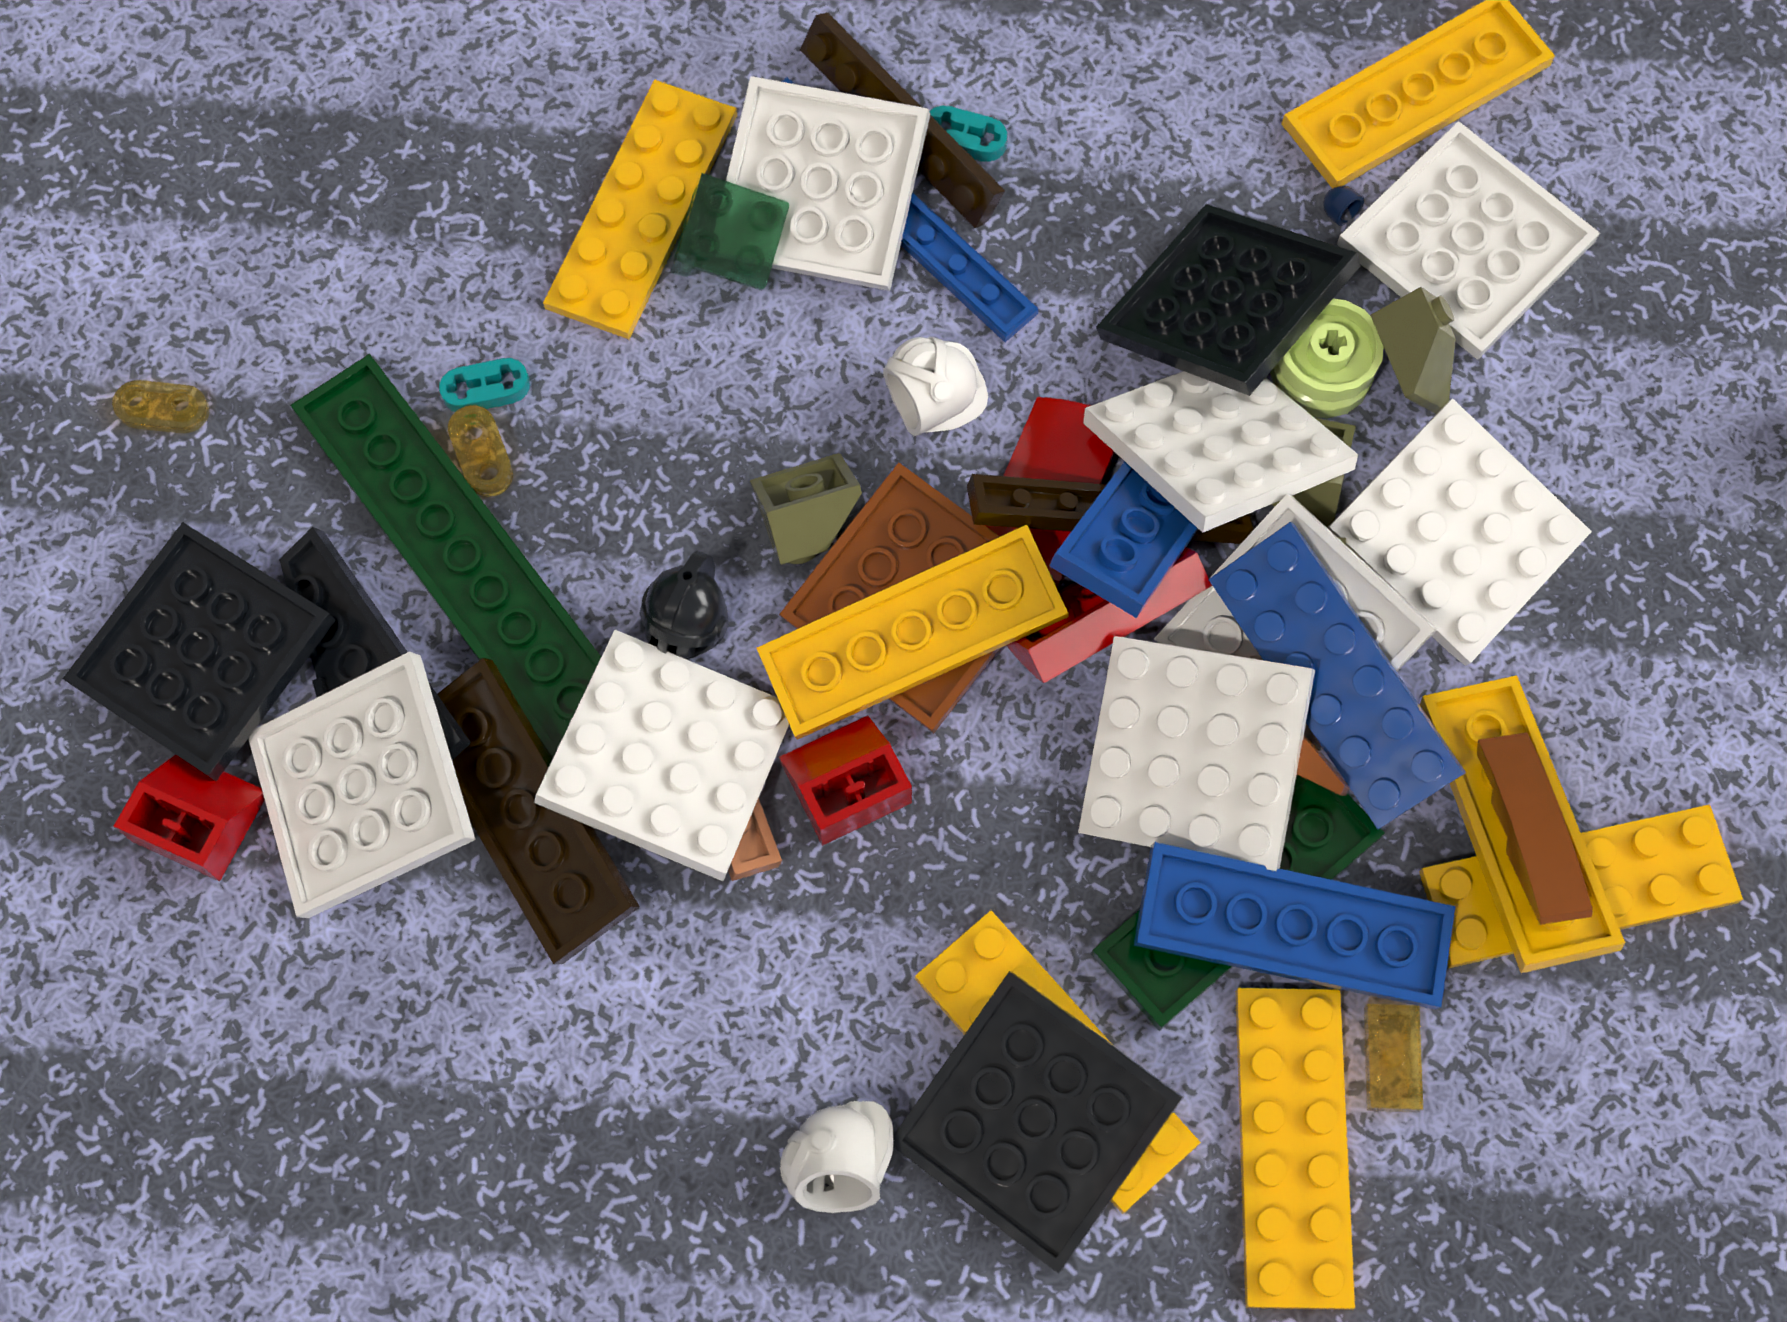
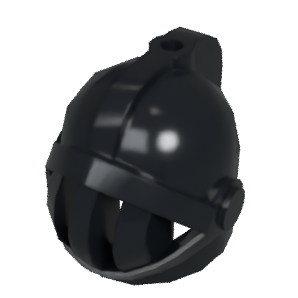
M698 550L693 552L684 566L680 565L663 571L650 584L642 597L640 618L645 629L646 640L648 644L656 646L659 651L665 654L670 652L684 659L694 658L716 647L727 631L729 625L727 606L722 591L714 579L715 564L710 555Z

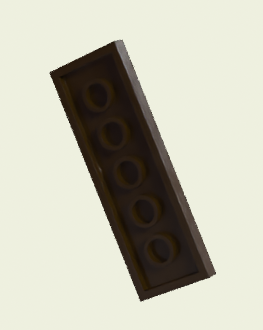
M482 658L437 693L471 742L452 763L470 822L553 965L564 964L640 906L593 827L534 803L537 791L552 759L493 660Z

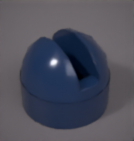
M1348 186L1330 189L1323 201L1325 213L1340 227L1349 221L1341 218L1346 208H1348L1352 219L1359 214L1364 205V197Z

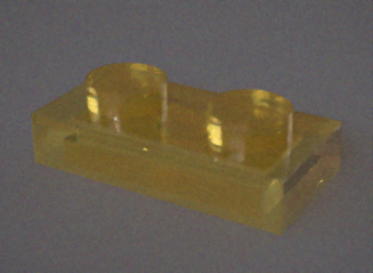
M1367 1004L1364 1007L1367 1111L1419 1113L1423 1110L1420 1006Z

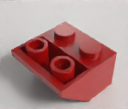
M868 715L779 757L782 767L822 846L912 803V785L889 741Z
M175 754L138 782L113 827L133 843L220 882L265 799L262 788L226 772H223L219 779L215 781Z

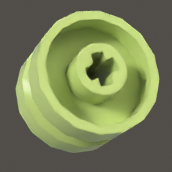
M1332 299L1272 369L1270 375L1274 385L1313 417L1327 419L1345 415L1360 405L1370 390L1374 377L1383 361L1384 346L1371 316L1364 309L1347 300Z

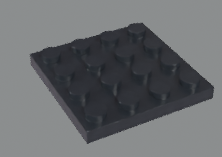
M1205 204L1101 320L1096 328L1100 339L1250 396L1360 268L1358 253Z
M182 522L62 679L216 781L336 620L327 611Z
M1009 971L893 1135V1147L1059 1274L1184 1097L1021 977Z

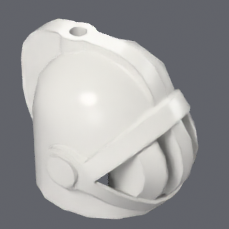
M935 337L912 338L896 349L883 368V375L891 398L903 419L907 431L913 436L926 432L959 428L976 419L987 406L988 392L984 378L969 349L959 343L943 341Z
M852 1101L846 1105L819 1110L807 1118L801 1125L800 1130L795 1131L788 1139V1144L781 1156V1176L790 1195L804 1208L818 1212H851L875 1205L880 1199V1184L893 1152V1126L887 1111L882 1105L873 1101Z

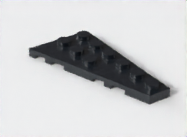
M311 527L279 559L286 587L327 611L336 620L308 657L312 660L316 679L312 680L316 698L408 653L324 531ZM430 685L453 761L471 742Z

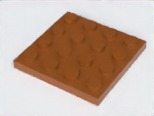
M898 462L779 615L794 628L799 629L1000 536L985 525H974L972 516ZM999 649L889 698V700L934 734Z

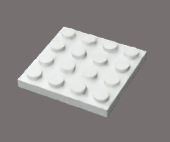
M750 76L709 252L712 257L890 291L930 118L929 109Z
M1458 121L1340 235L1337 245L1357 252L1360 264L1400 297L1419 287L1424 288L1436 297L1443 296L1454 315V321L1449 324L1456 338L1455 342L1478 360L1595 243L1600 232Z
M1183 371L1085 408L1083 423L1201 532L1208 531L1278 502L1286 494L1295 495L1355 470L1358 454L1267 378L1248 396Z
M1453 398L1443 406L1327 527L1336 537H1345L1346 546L1437 629L1432 637L1465 666L1470 664L1592 532Z
M1286 494L1212 576L1289 522L1294 523L1397 672L1437 629L1292 495ZM1213 586L1192 597L1154 638L1155 641L1161 644L1263 660ZM1306 724L1304 735L1322 751V746Z
M614 630L537 791L534 803L724 881L789 723L777 697L670 652L665 654L659 651L656 646Z
M1114 636L1078 833L1148 847L1157 842L1265 865L1267 870L1277 871V868L1280 869L1315 670Z
M408 652L257 727L248 738L296 917L310 918L475 840L421 655Z

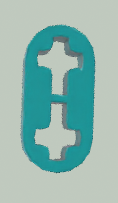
M942 105L934 107L929 111L930 115L940 125H942L943 121L951 123V129H948L947 132L973 159L991 162L1003 156L1006 151L1008 133L1001 121L951 106ZM986 133L994 135V141H991L988 146L980 145V138H983Z
M501 358L452 369L442 377L439 383V392L445 406L456 413H470L513 404L521 401L530 389V379L525 366L519 360L513 358ZM512 373L515 379L511 389H504L503 384L500 383L503 381V374ZM460 382H465L466 386L471 388L467 390V397L463 399H458L456 393H453L457 391V384Z

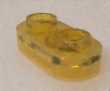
M133 380L118 388L112 400L113 410L124 425L136 429L191 433L205 424L210 412L209 404L202 392L196 387L183 384ZM142 397L139 404L130 406V402L134 398ZM189 402L185 409L176 410L178 404Z
M470 405L460 408L449 420L448 433L464 477L478 495L485 497L499 495L507 490L512 483L513 468L492 414L483 407ZM473 428L482 430L481 436L477 439H468L466 437L468 431ZM488 468H494L498 471L493 479L485 480L481 478L483 471Z

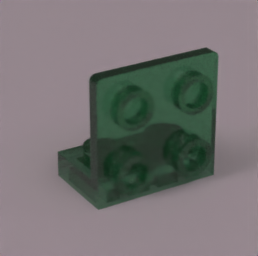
M702 173L694 187L669 273L688 277L691 270L696 269L760 291L764 290L789 210V203Z

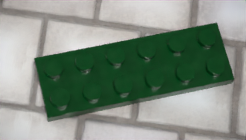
M1296 775L1280 869L1334 880L1380 840L1385 832L1381 828L1377 829L1368 814L1349 794L1347 796L1339 795L1300 775ZM1137 911L1092 950L1091 955L1151 1023L1161 1031L1231 970L1233 966L1134 946L1139 911Z

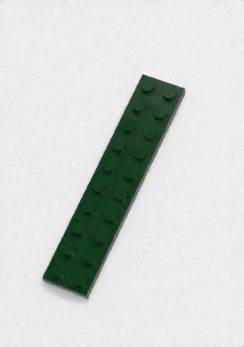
M369 353L290 406L478 660L482 658L493 660L548 754L553 759L598 666L601 656Z

